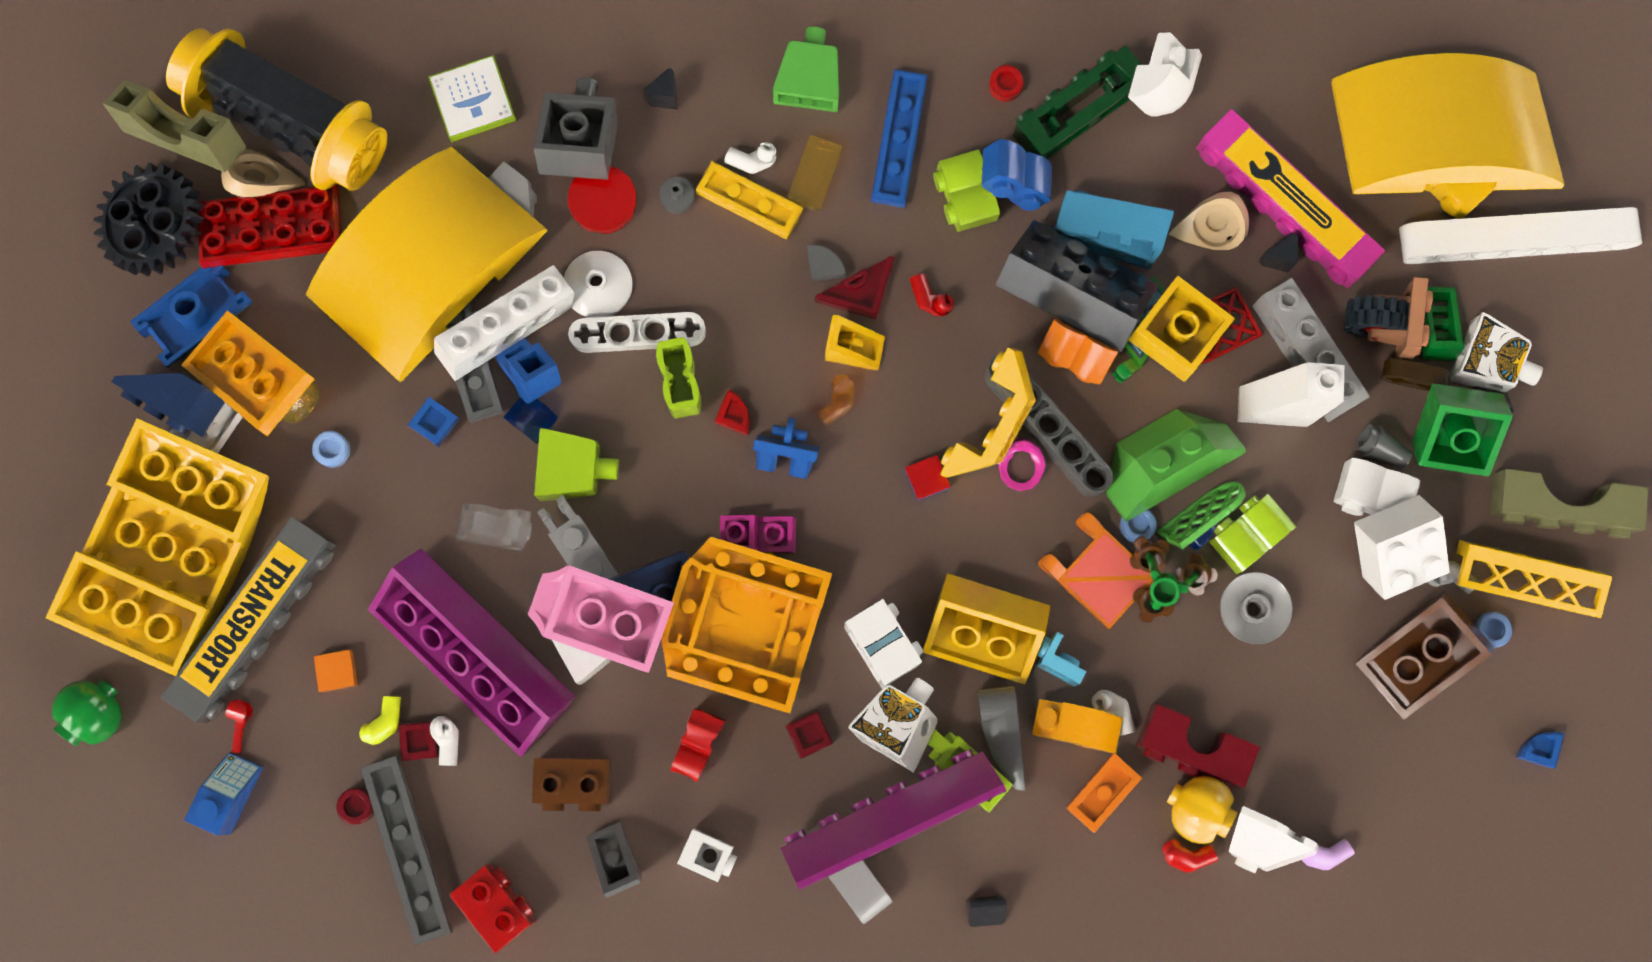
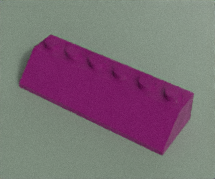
M422 549L417 550L391 568L368 608L391 633L520 757H523L553 726L576 697Z
M970 749L951 758L954 765L943 771L936 765L919 773L920 782L907 787L906 782L902 781L886 789L885 792L888 797L874 803L872 797H869L852 805L854 813L842 819L837 812L818 821L820 829L807 835L805 830L801 829L785 837L784 840L787 845L780 849L798 889L801 890L1007 790L984 752L974 755Z

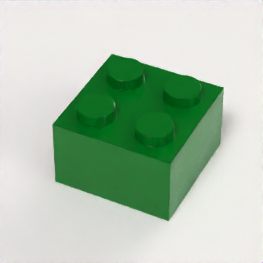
M1432 383L1411 442L1418 465L1490 476L1513 417L1504 395Z

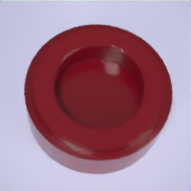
M350 788L344 791L337 800V814L347 824H363L374 815L368 791L364 788Z

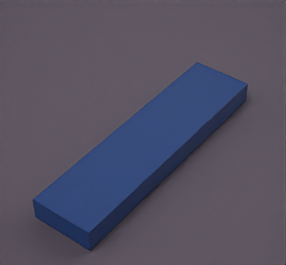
M894 69L871 196L872 203L905 208L927 74Z

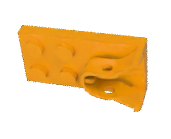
M228 310L181 365L266 436L270 434L315 380Z

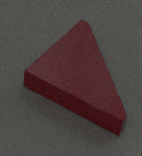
M888 256L887 259L870 268L863 269L842 280L841 283L816 294L815 302L876 320L895 257Z

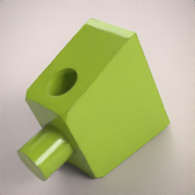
M540 428L534 496L539 501L556 500L562 495L565 499L594 496L597 494L598 479L618 480L619 459L600 458V445L597 441Z

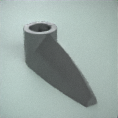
M1014 686L979 689L977 694L980 720L991 755L1002 774L1012 783L1015 790H1025Z

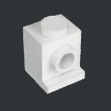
M694 828L677 864L718 882L721 875L729 877L737 856L731 854L734 846ZM706 849L715 850L717 853L715 862L708 863L704 860L703 853Z

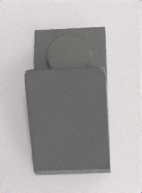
M620 822L586 836L602 891L606 898L641 883L642 871L633 857L625 829Z

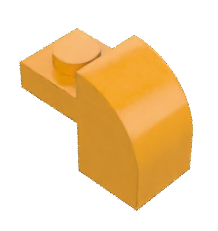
M1039 699L1032 735L1116 754L1123 718L1080 705Z

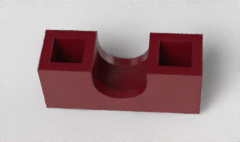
M1159 704L1151 705L1136 743L1137 747L1145 749L1143 756L1159 763H1164L1165 758L1178 763V771L1193 777H1198L1199 772L1214 777L1223 782L1231 792L1233 787H1246L1260 746L1228 733H1218L1213 747L1204 754L1198 753L1191 748L1187 740V730L1192 718Z

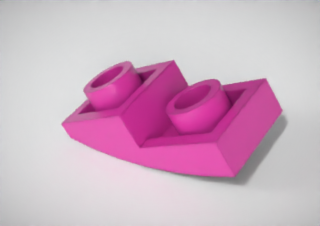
M720 515V539L763 553H796V518L793 516Z

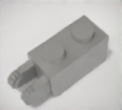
M563 495L556 499L557 505L562 513L566 514L569 521L559 528L554 523V518L545 508L537 512L550 532L548 536L567 565L606 579L619 575L584 520L575 514Z

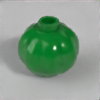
M102 678L97 684L80 680L66 685L55 696L52 704V718L58 722L53 730L74 746H78L82 741L89 745L106 741L117 731L122 719V710L115 698L119 691Z

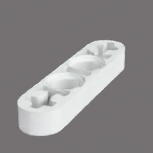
M693 312L578 319L570 326L568 336L571 344L580 352H610L657 349L659 341L670 340L671 338L669 322H674L675 329L686 328L687 322L690 321L693 322L694 327L700 328L694 331L693 337H687L684 331L675 332L676 338L684 337L689 346L692 347L703 341L706 335L704 320ZM651 323H660L665 328V333L659 340H650L645 335V330ZM616 325H625L630 330V335L624 342H615L610 337L611 330ZM599 326H604L603 333L606 343H601L600 336H591L588 338V343L583 344L576 335L582 334V328L585 327L589 329L590 333L598 334L601 333Z

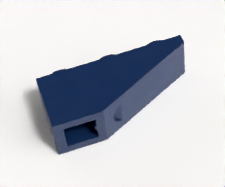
M182 373L115 376L111 381L124 390L120 395L121 397L138 407L145 402L144 411L161 421L165 416H168L169 419L165 424L184 435L188 430H191L203 437L225 403L215 393Z

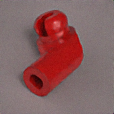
M925 273L912 276L909 279L917 306L921 310L936 317H943L950 313L954 307L953 298L948 294L939 295L931 292Z
M1175 839L1168 840L1162 846V852L1165 855L1164 859L1168 865L1186 873L1194 872L1218 861L1216 852L1211 844L1193 852L1181 847L1180 842Z

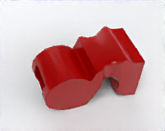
M694 708L686 725L687 731L680 740L681 745L670 771L680 773L692 778V781L698 782L713 750L712 741L720 735L727 720Z

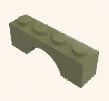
M126 79L103 103L123 132L223 172L228 170L246 148V145L228 118L205 109H201L193 119L188 118L169 107L150 88Z
M1504 469L1492 474L1489 516L1502 517V523L1522 525L1525 521L1537 522V527L1542 529H1560V525L1573 527V532L1594 534L1596 530L1608 531V537L1628 539L1631 538V534L1646 530L1648 487L1611 483L1597 488L1594 496L1586 505L1572 506L1561 502L1550 493L1541 473Z

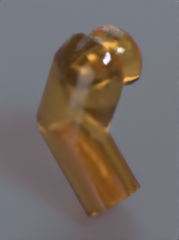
M840 374L833 378L832 402L817 412L825 426L830 425L853 408L855 386L847 375Z

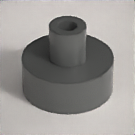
M671 177L660 187V200L662 206L668 212L682 214L693 206L695 201L694 189L685 178Z

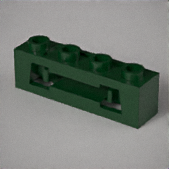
M1126 45L1116 52L1113 49L1107 51L1097 61L1098 65L1090 71L1086 68L1081 70L1070 80L1071 85L1062 91L1060 88L1053 90L1044 98L1043 105L1035 111L1033 108L1027 109L1016 119L1017 124L1013 136L1026 152L1038 154L1048 160L1130 101L1128 95L1136 67L1142 64ZM1105 79L1101 87L1105 93L1067 120L1064 129L1058 133L1061 124L1057 118L1096 91L1098 84Z

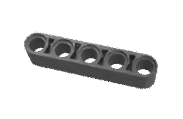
M997 354L989 361L984 376L988 387L1004 404L1009 396L1013 398L1015 393L991 380L994 374L992 365L998 356ZM1029 375L1036 401L1022 426L1082 495L1089 498L1102 495L1112 484L1113 474L1110 467ZM1048 418L1054 421L1056 432L1045 433L1039 426V420ZM1063 446H1075L1079 451V459L1068 460L1063 454ZM1091 471L1097 472L1102 478V486L1098 488L1091 487L1086 481V473Z

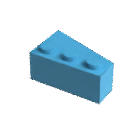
M1067 190L1054 229L1072 240L1082 242L1087 248L1103 256L1150 270L1163 250L1174 211L1094 196L1081 190Z

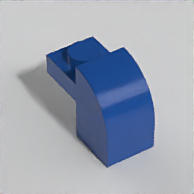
M523 338L495 356L497 364L515 385L517 394L528 404L561 385L557 364L538 342L531 346Z

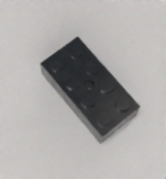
M1036 220L1032 221L1010 252L996 282V286L1119 351L1123 350L1158 287V284L1150 281L1145 275L1125 268L1113 258L1103 256L1087 248L1082 242L1072 240L1055 231L1050 225Z

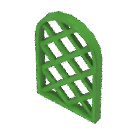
M1239 482L1219 485L1203 494L1155 531V534L1158 538L1184 549L1234 511L1246 497V491ZM1237 494L1235 498L1231 499L1232 495ZM1225 498L1224 502L1215 504L1217 500ZM1209 503L1208 507L1200 509L1202 505ZM1221 508L1219 512L1211 514L1213 510ZM1205 513L1204 517L1196 519L1197 515ZM1190 518L1189 522L1181 524V521ZM1201 523L1199 527L1192 529L1193 525ZM1186 528L1184 532L1176 534L1178 530Z

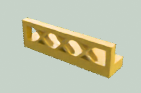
M1459 540L1456 554L1463 556L1456 585L1592 617H1602L1612 576L1599 571ZM1473 560L1486 562L1493 575L1481 582L1468 580ZM1495 565L1503 566L1505 568L1498 571ZM1515 569L1521 570L1528 583L1517 590L1509 589L1502 577ZM1530 573L1538 574L1540 576L1533 579ZM1549 578H1556L1564 591L1551 599L1544 597L1537 585ZM1497 580V582L1499 583L1500 587H1498V586H1493V585H1490V584L1493 583V582H1495V581ZM1566 581L1573 582L1576 584L1569 587ZM1585 586L1597 588L1592 608L1580 606L1573 593ZM1533 589L1536 595L1528 594L1525 592ZM1568 597L1571 603L1563 602L1561 600Z

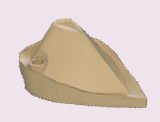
M244 149L226 172L222 171L221 173L222 184L225 190L238 197L264 196L274 192L305 186V181L286 167L266 155Z
M1220 192L1200 202L1173 227L1168 235L1212 250H1230L1237 247L1248 235V211L1244 201L1238 194Z

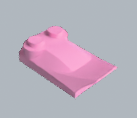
M567 565L560 570L542 574L528 616L535 622L543 637L649 673L674 602Z

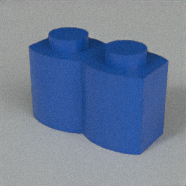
M998 139L983 149L981 185L985 190L992 193L995 197L1009 198L1011 202L1026 211L1036 210L1051 201L1052 164L1049 160L1038 154L1026 152L1020 145L1005 139Z

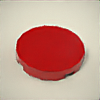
M610 166L608 180L581 177L573 179L568 190V207L574 220L584 230L611 234L623 229L634 216L637 206V193L631 179L622 170Z

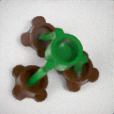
M1140 536L1134 541L1136 549L1134 555L1130 558V564L1134 569L1150 572V576L1153 579L1149 589L1143 590L1139 588L1133 593V600L1138 603L1141 611L1139 618L1143 622L1150 623L1155 617L1161 615L1170 616L1174 611L1173 604L1179 599L1180 593H1187L1190 590L1194 595H1202L1205 592V587L1210 582H1215L1218 579V570L1207 565L1204 562L1203 556L1199 553H1193L1189 556V562L1184 567H1179L1176 570V577L1170 573H1160L1165 567V553L1169 551L1168 542L1164 539H1159L1158 541L1148 540L1145 536Z

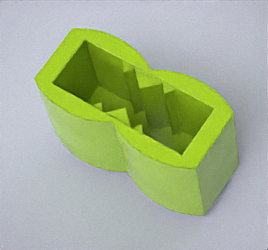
M979 149L940 160L937 172L933 173L937 191L939 193L944 192L948 204L944 205L947 222L949 225L954 224L957 232L995 222L1000 215L996 197L981 185L983 158Z
M684 337L659 341L656 349V358L664 379V399L671 415L677 419L699 414L702 403L701 395L694 377L695 364L688 342Z
M1269 494L1261 499L1254 495L1239 507L1243 514L1236 520L1232 521L1230 517H1227L1212 530L1216 536L1209 543L1236 575L1247 569L1296 528L1294 523Z

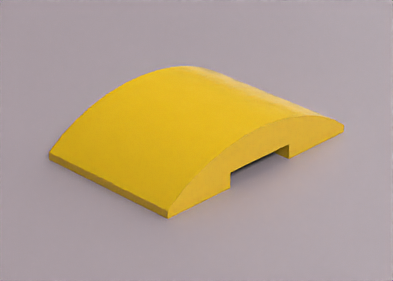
M1425 54L1367 65L1339 75L1331 81L1353 194L1423 192L1426 184L1490 182L1492 190L1562 189L1565 185L1536 73L1524 66L1504 59L1476 54Z
M449 147L428 157L406 171L380 192L356 216L320 264L306 292V296L401 383L434 349V338L448 330L446 326L493 277L500 281L547 232V229L454 148Z
M136 418L106 484L112 488L83 551L75 552L46 615V619L176 676L210 630L237 578L259 521L269 476Z

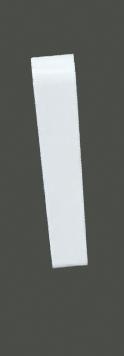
M1634 207L1421 221L1399 227L1402 258L1405 264L1623 250L1642 244L1638 209Z

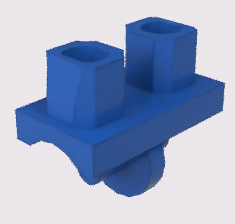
M789 417L786 427L775 424L772 427L771 435L781 436L784 439L757 435L753 445V450L757 451L756 469L775 472L778 455L792 458L788 475L807 479L813 462L816 463L820 446L792 441L793 439L806 441L808 431L795 429L796 418Z

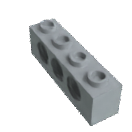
M1292 278L1265 293L1253 305L1254 310L1292 368L1307 362L1345 365L1344 402L1324 415L1328 423L1370 397Z

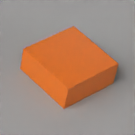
M353 650L314 656L319 692L323 693L358 686Z

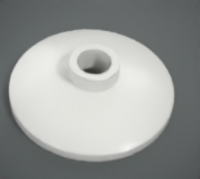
M590 251L584 253L571 262L564 275L565 281L574 291L572 308L580 315L588 318L613 316L625 307L631 297L633 281L629 268L622 259L610 252ZM595 276H600L603 279L599 286H592L590 280Z

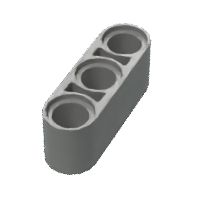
M819 824L815 825L806 834L808 835L819 830ZM863 860L829 876L863 924L893 903Z

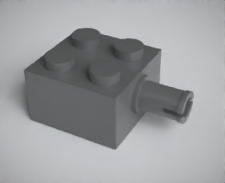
M587 76L577 79L575 95L545 92L533 147L539 174L608 180L618 127L614 98L596 96L598 82Z

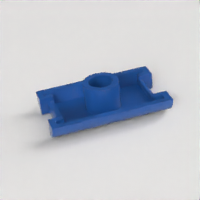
M224 266L199 268L130 321L144 338L151 334L163 349V352L157 357L166 368L171 367L197 347L227 310L234 316H237L253 304V301L244 291L236 294L224 278L230 273Z

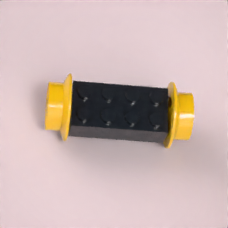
M203 28L195 29L179 42L169 60L166 82L171 91L181 96V105L186 115L194 118L201 109L216 112L218 115L228 119L231 118L242 124L251 134L255 136L262 135L271 140L281 151L286 153L290 151L298 155L311 167L312 183L320 190L330 189L336 184H340L351 191L360 189L373 176L383 158L387 145V132L384 128L371 122L372 112L368 103L362 100L353 101L348 105L340 102L248 51L245 48L243 36L234 29H223L215 34Z

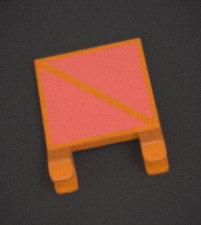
M1087 512L1082 514L1075 523L1083 532L1093 538L1090 544L1067 569L1052 554L1043 556L1039 560L1038 566L1056 580L1107 629H1110L1135 602L1133 600L1134 591L1139 588L1145 590L1153 579L1150 576V572L1134 569L1131 566L1130 558L1133 555L1091 513Z

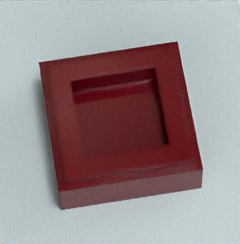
M818 711L785 726L800 759L833 744Z
M432 721L399 725L401 761L439 758V745L430 734V724Z

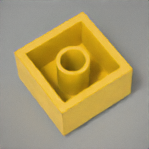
M1177 275L1128 341L1185 382L1198 368L1235 318Z

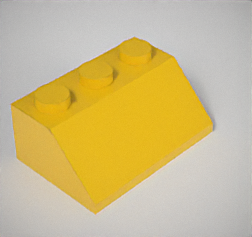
M947 573L928 630L923 653L1025 685L1046 633L1050 605Z

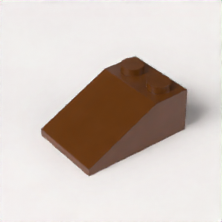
M1444 591L1406 620L1355 664L1404 720L1491 656L1494 646Z

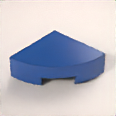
M1544 732L1530 737L1522 744L1516 758L1555 769L1564 733Z

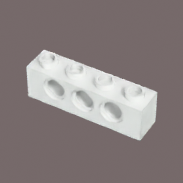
M552 265L435 337L434 354L454 381L570 310L572 308L574 291L556 267Z

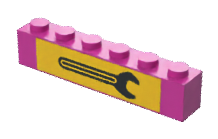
M1231 109L1202 138L1196 149L1200 152L1202 160L1209 166L1220 170L1232 188L1241 190L1247 195L1252 206L1258 212L1266 213L1275 221L1277 229L1284 236L1287 237L1291 233H1296L1298 244L1301 246L1305 256L1312 261H1318L1327 270L1328 276L1335 283L1344 285L1348 289L1385 252L1374 239L1234 110Z

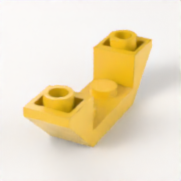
M1007 348L1006 352L1001 351L992 365V370L995 372L991 380L1014 392L1015 395L1013 398L1009 396L1004 402L999 413L1003 418L997 429L992 428L985 437L982 444L986 448L985 451L982 452L967 442L956 443L955 447L951 445L941 461V464L945 465L940 473L946 478L954 477L1003 462L1036 401L1022 351L1016 348Z

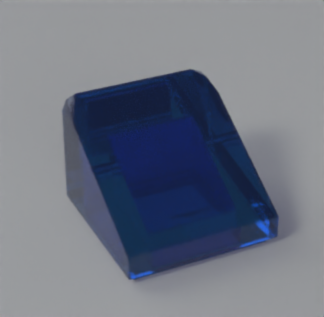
M521 397L503 417L536 444L539 443L540 428L550 430L558 419L557 415L538 399L528 404Z

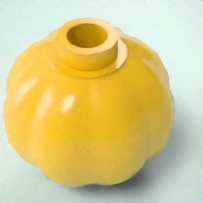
M1211 776L1194 777L1184 786L1176 783L1167 800V803L1173 806L1172 823L1174 828L1183 838L1192 843H1210L1214 840L1216 834L1225 838L1238 814L1237 811L1231 809L1234 797L1230 789L1223 782Z

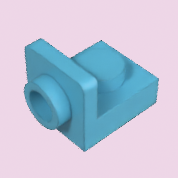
M1056 632L1051 638L1045 636L1037 653V656L1040 657L1037 667L1074 687L1079 685L1087 672L1079 668L1081 662L1065 653H1061L1060 656L1054 654L1064 635Z

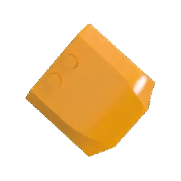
M710 537L682 566L671 601L674 603L661 637L667 677L790 713L832 573Z

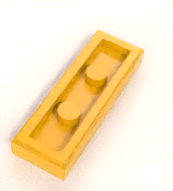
M711 161L696 188V194L788 240L803 212L802 206L714 161Z

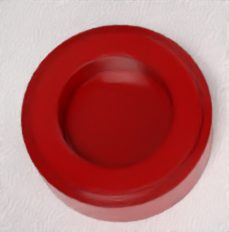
M1011 65L997 67L992 72L989 80L990 93L994 98L1002 102L1015 100L1021 94L1024 85L1022 73Z

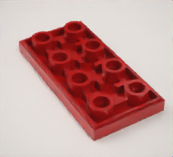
M337 185L327 190L312 187L274 192L257 197L239 196L199 201L204 204V207L198 211V215L204 218L203 222L198 223L199 231L202 232L199 235V264L202 268L324 254L329 252L342 234L340 189Z

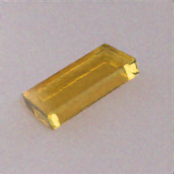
M810 135L787 199L800 206L820 212L843 146Z

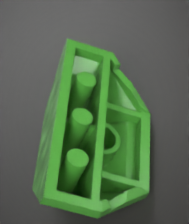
M1175 409L1116 443L1111 467L1113 480L1106 491V496L1125 522L1243 455L1246 453V448L1227 424Z

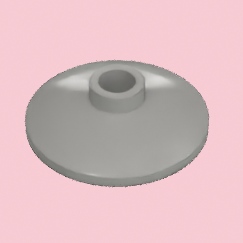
M1259 572L1243 574L1232 580L1223 591L1220 600L1222 621L1234 637L1245 643L1265 644L1274 641L1286 631L1291 622L1293 612L1291 597L1284 585L1268 574ZM1250 603L1258 606L1259 612L1256 616L1250 615L1247 611Z

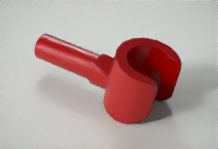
M240 699L230 701L225 712L226 717L236 721L231 751L234 753H241L245 724L253 714V707Z

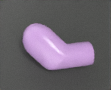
M1342 839L1329 848L1319 846L1316 855L1304 858L1302 861L1310 867L1330 870L1353 856L1355 852L1346 839Z

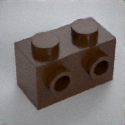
M534 758L532 803H542V811H564V804H579V811H601V804H610L612 760Z

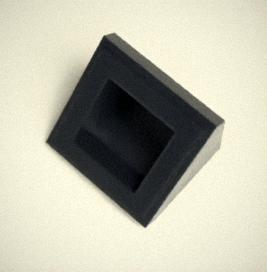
M671 68L663 72L645 88L647 102L650 106L677 110V85L674 71Z
M1291 233L1268 249L1260 258L1259 263L1264 267L1288 273L1297 264V234Z

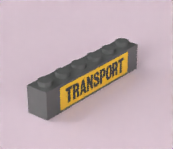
M291 517L160 698L195 722L208 723L210 720H215L226 706L224 700L231 690L238 689L248 675L246 669L254 659L258 660L266 652L269 646L267 640L274 630H279L286 624L291 615L289 610L297 599L301 600L312 587L310 580L318 569L323 570L330 563L334 555L332 550L336 544L304 522Z

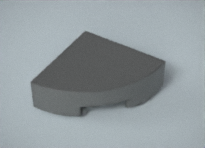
M807 245L811 282L846 277L844 265L834 252L819 245Z

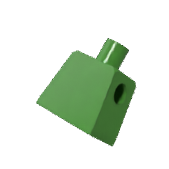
M808 27L806 28L804 42L790 41L788 43L773 87L774 104L838 112L837 48L824 45L826 31L824 29Z

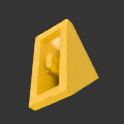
M833 315L826 345L825 361L879 370L885 336L844 317Z

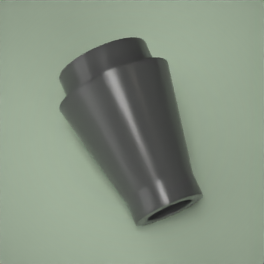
M1370 424L1366 426L1356 442V449L1361 451L1363 457L1394 465L1400 469L1408 465L1413 454L1410 449L1402 445L1381 425L1375 427Z

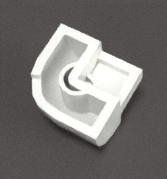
M1171 32L1158 33L1149 65H1137L1128 98L1145 114L1151 117L1175 112L1184 105L1192 93L1202 58L1200 50L1186 49Z

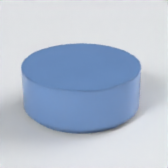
M1146 510L1127 522L1121 517L1119 523L1121 534L1132 543L1140 536L1150 539L1157 527L1156 518L1150 510Z
M1499 612L1483 613L1473 622L1494 648L1505 645L1512 636V625L1509 619Z

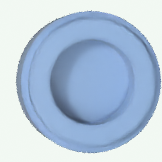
M323 432L313 442L312 453L314 458L326 467H339L350 456V444L338 432Z

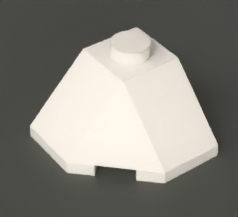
M1243 806L1229 852L1237 858L1234 864L1252 873H1256L1257 868L1267 872L1316 855L1319 846L1316 842L1305 836L1301 838L1295 836L1296 833L1282 823Z

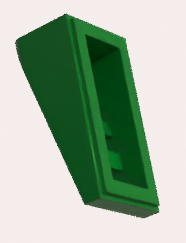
M1428 287V291H1433V301L1446 302V306L1432 305L1430 312H1425L1424 325H1429V339L1427 346H1422L1421 348L1422 359L1430 361H1455L1464 350L1456 288ZM1432 315L1447 316V318H1433ZM1434 329L1447 330V332H1435Z

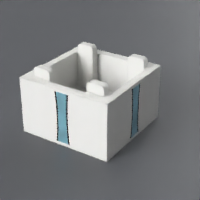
M884 599L846 621L844 629L881 689L918 667L922 663L920 655L923 653V649L917 641L912 644L910 643L897 622L896 618L899 615V611L895 604L890 603L887 605Z

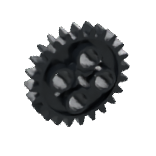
M148 163L145 170L136 165L134 167V175L123 171L122 177L124 181L119 183L112 180V186L115 190L112 193L108 191L102 193L108 200L106 204L101 203L96 206L103 211V215L94 218L95 222L102 225L101 228L94 232V235L102 238L97 246L106 251L104 257L114 262V266L133 275L141 273L148 277L152 271L163 274L164 264L174 269V258L178 256L185 260L187 257L183 249L185 247L195 248V244L190 238L191 236H199L202 233L194 227L195 224L204 221L203 217L196 214L197 211L204 207V204L195 200L200 195V192L192 188L193 182L174 168L171 169L164 164H160L157 167L152 163Z

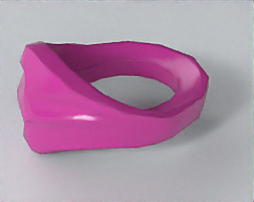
M1025 438L1015 440L1003 462L998 464L1002 481L1007 487L1017 491L1032 489L1037 485L1045 470V458L1040 447ZM1024 451L1030 453L1031 459L1035 463L1034 475L1025 483L1015 482L1008 475V462L1014 456V452Z

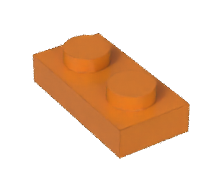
M1112 753L1065 808L1092 833H1095L1142 777L1120 757Z

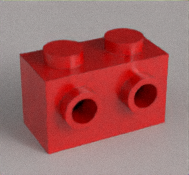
M489 864L483 866L449 896L496 954L536 921L531 916L535 911L527 899L522 895L516 897L509 888L512 882L500 866L494 869Z

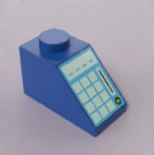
M229 752L200 786L184 821L216 836L232 834L263 766Z

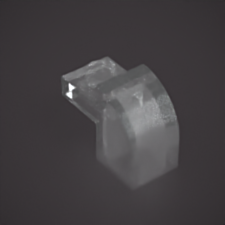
M480 504L463 505L456 540L504 550L522 551L532 531V524L530 522L531 512L520 509L501 510Z

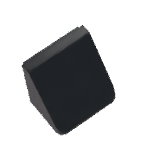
M1003 896L975 897L966 900L969 926L979 927L1002 925L1005 923L1007 900Z

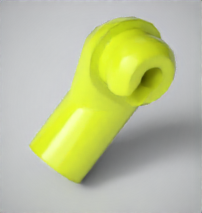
M383 696L381 716L369 724L365 723L360 728L359 736L363 742L371 745L380 744L397 731L399 727L401 697Z

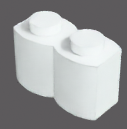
M1351 458L1344 463L1333 502L1341 505L1342 511L1362 516L1365 512L1372 515L1415 497L1421 480L1398 471L1386 469L1366 460Z

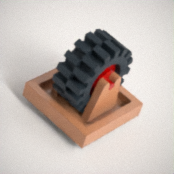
M1413 277L1401 296L1374 295L1373 297L1372 295H1366V298L1358 296L1355 299H1349L1346 306L1344 331L1349 335H1355L1354 337H1365L1369 341L1395 345L1394 359L1412 361L1416 355H1420L1422 346H1427L1429 339V325H1424L1425 312H1430L1433 291L1427 290L1428 278Z

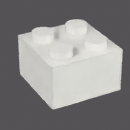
M1420 495L1354 522L1362 576L1384 600L1450 573L1443 516Z

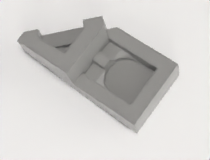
M503 161L488 179L534 217V204L537 203V195L532 190L531 183Z

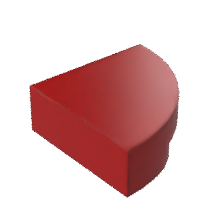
M728 389L716 416L715 424L748 436L750 430L748 409L742 399Z

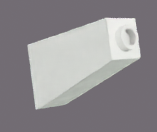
M1307 362L1240 386L1237 422L1298 427L1310 426L1344 402L1345 365Z

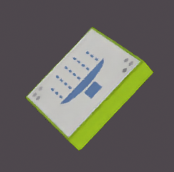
M494 55L428 76L451 143L517 121Z

